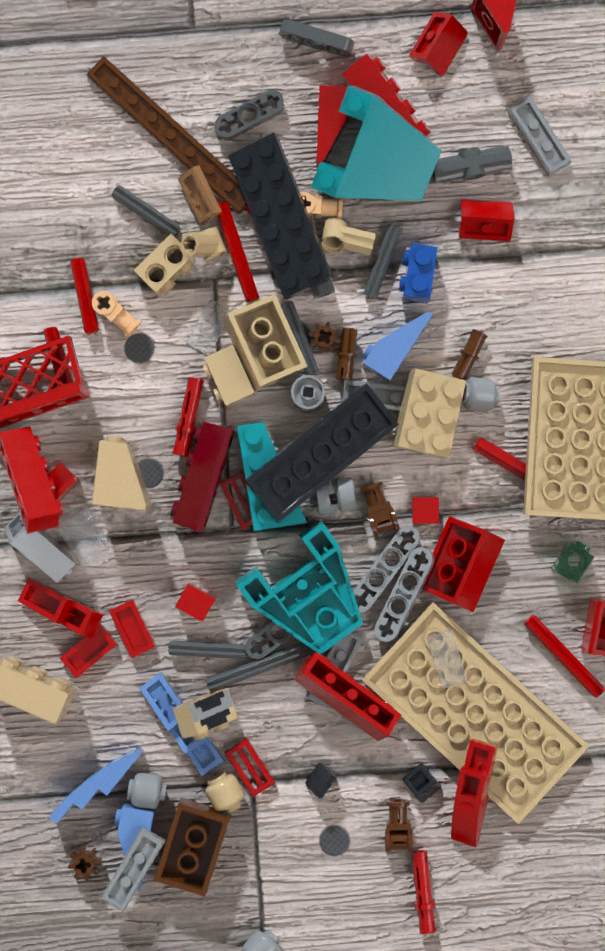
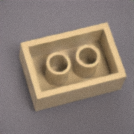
M275 294L229 312L222 320L254 392L301 373L307 367Z
M416 368L409 370L397 421L399 425L395 430L392 447L441 459L449 458L466 380Z
M14 656L0 659V701L53 724H57L65 717L77 689L71 686L72 682L59 676L57 679L47 676L48 671L37 666H33L32 669L24 666V661Z

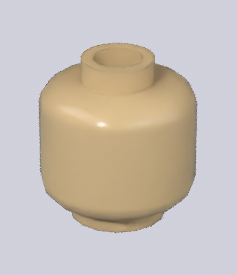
M222 772L207 782L208 786L205 789V793L215 811H226L229 814L241 807L239 802L245 794L233 774L227 775L226 772Z

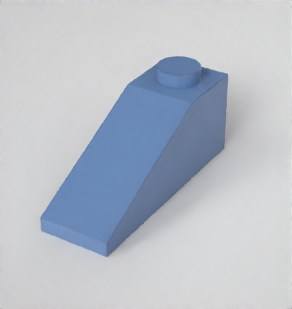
M428 311L378 340L375 346L370 344L362 355V358L365 359L363 367L389 383L433 314Z
M125 802L122 809H117L114 824L119 825L117 834L124 857L142 827L152 832L156 809L137 808L130 802ZM143 880L136 891L140 892L141 887L143 885Z

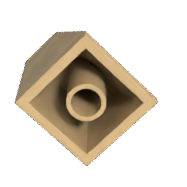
M107 436V441L100 440L92 504L151 511L152 505L133 446L127 444V439L121 437Z

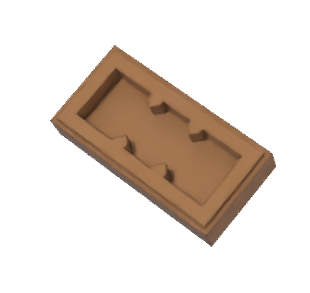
M200 166L192 167L178 179L200 225L209 223L222 213Z

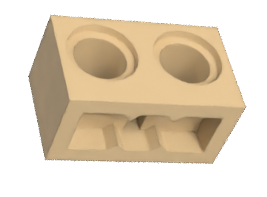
M172 234L134 269L136 275L158 297L162 293L164 295L169 293L176 285L174 281L180 275H187L194 267L193 262L195 258L181 252L180 242ZM174 252H179L183 255L182 260L177 264L169 262V257ZM154 271H163L164 277L160 282L151 281V274Z

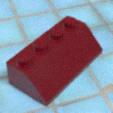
M203 422L202 427L197 426L193 441L197 442L194 452H189L186 461L189 471L187 477L182 476L178 491L182 492L179 502L174 501L170 516L174 517L173 523L195 531L205 532L235 435L233 429Z

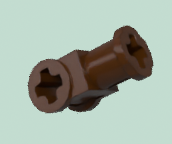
M382 481L360 488L361 492L365 494L369 506L366 510L374 537H378L379 533L391 529H400L390 501L386 502L382 490ZM373 491L375 492L378 503H376ZM389 519V522L378 525L379 522Z
M406 799L386 800V805L389 807V820H386L385 853H390L391 850H407L408 853H412V829L410 820H407V806L410 805V801ZM398 809H399V819H397V810H398Z

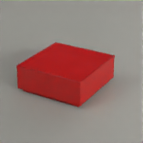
M412 497V524H439V497Z

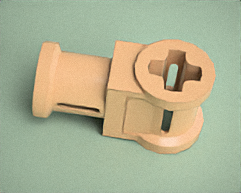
M300 192L303 201L308 206L306 207L308 214L312 218L321 219V216L342 219L343 198L328 199L322 198L320 195Z
M100 291L92 298L93 309L124 332L126 339L141 325L142 320L135 319L111 293ZM110 298L108 302L111 305L110 308L100 309L102 307L101 299L108 300Z

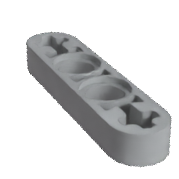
M411 526L401 527L353 589L354 595L361 596L365 590L360 587L365 583L370 590L376 592L373 597L368 593L365 597L367 605L365 607L363 605L358 607L360 613L370 609L418 545L420 536L415 528ZM412 531L414 542L412 544L407 542L404 545L403 549H406L407 552L403 555L398 548L392 547V544L396 541L400 545L403 541L401 533ZM389 551H395L399 555V562L395 566H388L384 561L385 554ZM374 572H379L383 575L384 581L379 587H373L369 584V576Z
M419 547L411 552L375 625V635L379 640L391 642L399 636L434 565L435 558L429 549ZM425 552L427 553L425 558L429 561L427 564H421L419 571L424 572L421 577L418 573L409 571L411 566L416 569L419 563L416 556L423 555ZM409 575L416 577L418 583L417 587L411 591L407 590L403 583L404 579ZM396 599H402L406 604L405 611L401 614H396L392 610V603ZM388 613L394 618H399L400 621L399 623L393 621L390 627L393 630V634H387L384 637V631L381 627L382 625L387 626L391 619L386 618Z

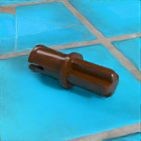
M342 329L340 352L336 354L339 356L336 379L353 380L354 358L357 357V354H355L357 329Z
M476 329L472 330L464 349L460 350L461 355L452 372L454 378L466 380L474 362L479 360L478 354L488 337L486 334Z

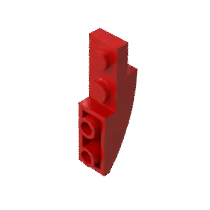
M474 738L469 742L465 764L460 769L451 825L452 840L473 847L478 846L489 799L487 792L498 750L496 745Z

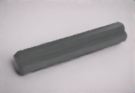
M118 185L113 190V199L168 236L172 234L176 237L180 232L181 228L177 223L122 186Z
M390 223L364 291V295L376 299L402 232V227Z
M293 301L284 302L280 306L307 364V367L304 369L305 374L313 375L319 371L295 305Z
M172 640L168 646L170 655L244 659L246 657L244 644Z

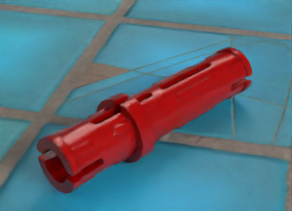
M188 377L179 424L175 426L177 434L172 454L188 457L192 435H195L196 432L194 425L204 380L194 377Z
M415 850L411 853L416 891L414 906L418 911L419 933L431 934L436 932L433 909L436 905L435 901L432 900L428 851Z

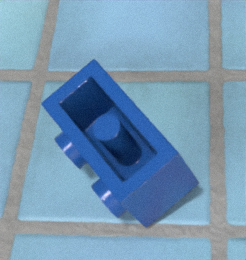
M411 243L409 251L404 250L402 266H407L406 275L400 277L399 292H403L402 300L428 304L431 296L438 247Z

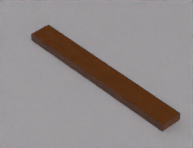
M103 56L86 74L87 77L189 170L194 166H200L211 190L240 215L246 209L247 203L236 175Z

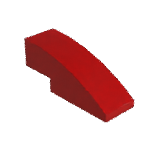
M28 578L18 599V602L49 620L89 638H93L104 615L32 578Z

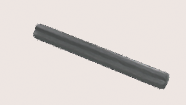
M300 643L209 677L206 683L210 692H214L310 656L315 651L304 643Z

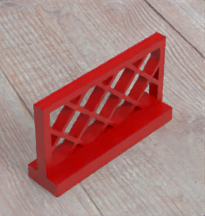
M69 335L0 359V383L4 376L13 381L6 395L0 392V395L4 397L0 405V428L90 398L88 388L83 383L73 340ZM66 345L68 353L63 362L54 358L53 356L57 348ZM42 354L46 358L39 370L29 366L35 355ZM51 360L61 364L54 378L44 374ZM18 362L22 366L15 379L5 374L10 364ZM67 367L73 371L75 381L63 384L59 380ZM27 368L37 373L30 387L20 382ZM42 376L50 379L52 383L47 391L40 393L35 389ZM18 385L27 388L28 391L22 400L16 401L12 399Z

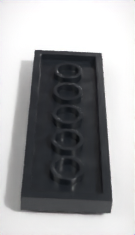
M272 133L228 155L283 298L288 300L333 279L278 135Z
M366 383L255 471L244 482L275 522L279 523L399 424Z

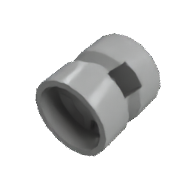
M303 375L297 378L291 388L292 401L299 410L304 412H313L319 409L325 398V387L322 381L312 375Z
M352 477L337 479L333 484L329 481L316 492L320 515L333 514L336 509H339L341 512L356 510ZM336 493L337 500H330L329 494Z

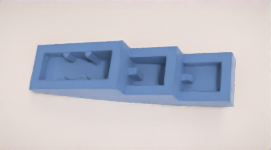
M161 672L139 688L167 731L171 732L201 776L205 777L225 762L209 736L196 741L194 737L182 738L173 707L184 702Z
M138 747L114 759L93 773L66 797L49 818L57 824L73 804L82 810L98 789L107 796L140 756L143 749Z

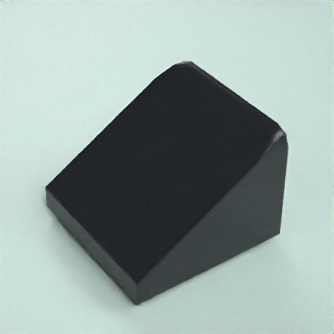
M318 763L305 784L321 799L335 781V772L322 763Z
M420 763L402 779L421 803H424L442 787L423 763Z

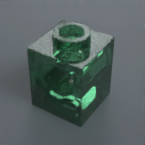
M576 541L575 544L567 542L551 569L572 583H578L594 559V556L588 553L590 548L579 541ZM572 553H576L580 558V562L575 568L570 567L568 564V557Z

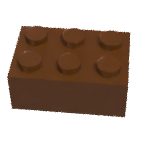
M181 797L154 881L206 897L231 813L227 814L226 811L217 812L211 806Z

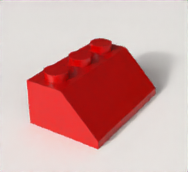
M449 516L433 551L435 562L422 590L474 612L505 539Z

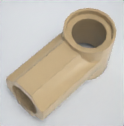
M333 217L324 222L321 245L323 249L331 253H337L346 249L370 255L373 249L375 233L347 227L344 220Z
M217 227L208 228L201 232H188L182 236V241L179 245L182 253L189 255V257L204 256L206 261L227 253Z

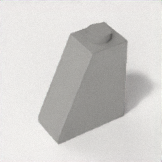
M20 512L4 527L10 544L56 583L61 578L68 577L73 571L75 562L72 556L45 530L27 534Z

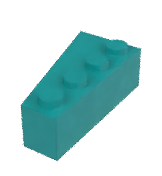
M264 422L237 426L245 480L277 455ZM246 485L253 532L307 523L300 506L282 521L276 523Z

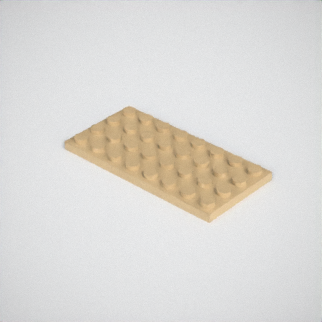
M434 602L424 610L362 678L363 682L385 702L402 714V718L459 770L465 764L471 739L474 738L498 746L487 795L517 824L528 815L589 747L581 737Z

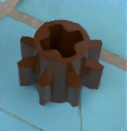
M329 322L326 323L325 327H320L316 323V333H309V337L315 339V342L310 347L314 348L317 346L320 348V355L326 349L334 353L333 343L340 344L341 340L335 338L339 329L337 328L332 331L329 328ZM320 333H323L325 336L331 335L329 337V344H326L324 341L319 343Z
M82 845L80 854L72 852L70 856L75 861L71 862L68 868L74 869L75 879L78 876H84V879L88 881L91 872L96 875L99 873L100 870L95 865L101 863L102 858H97L94 854L96 848L90 851L86 850V847ZM82 858L85 859V862H90L88 868L85 867V864H80Z

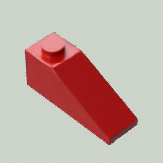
M319 85L316 170L320 162L327 161L349 121V115L339 112L348 86Z

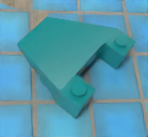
M348 86L339 112L363 121L346 168L344 169L327 161L320 162L311 188L336 198L422 201L442 150L418 129L414 128L380 96L356 86Z
M318 520L299 534L314 555L312 558L273 586L269 584L257 566L235 582L252 608L271 619L272 622L281 626L321 655L361 626L363 621L339 544L324 523Z

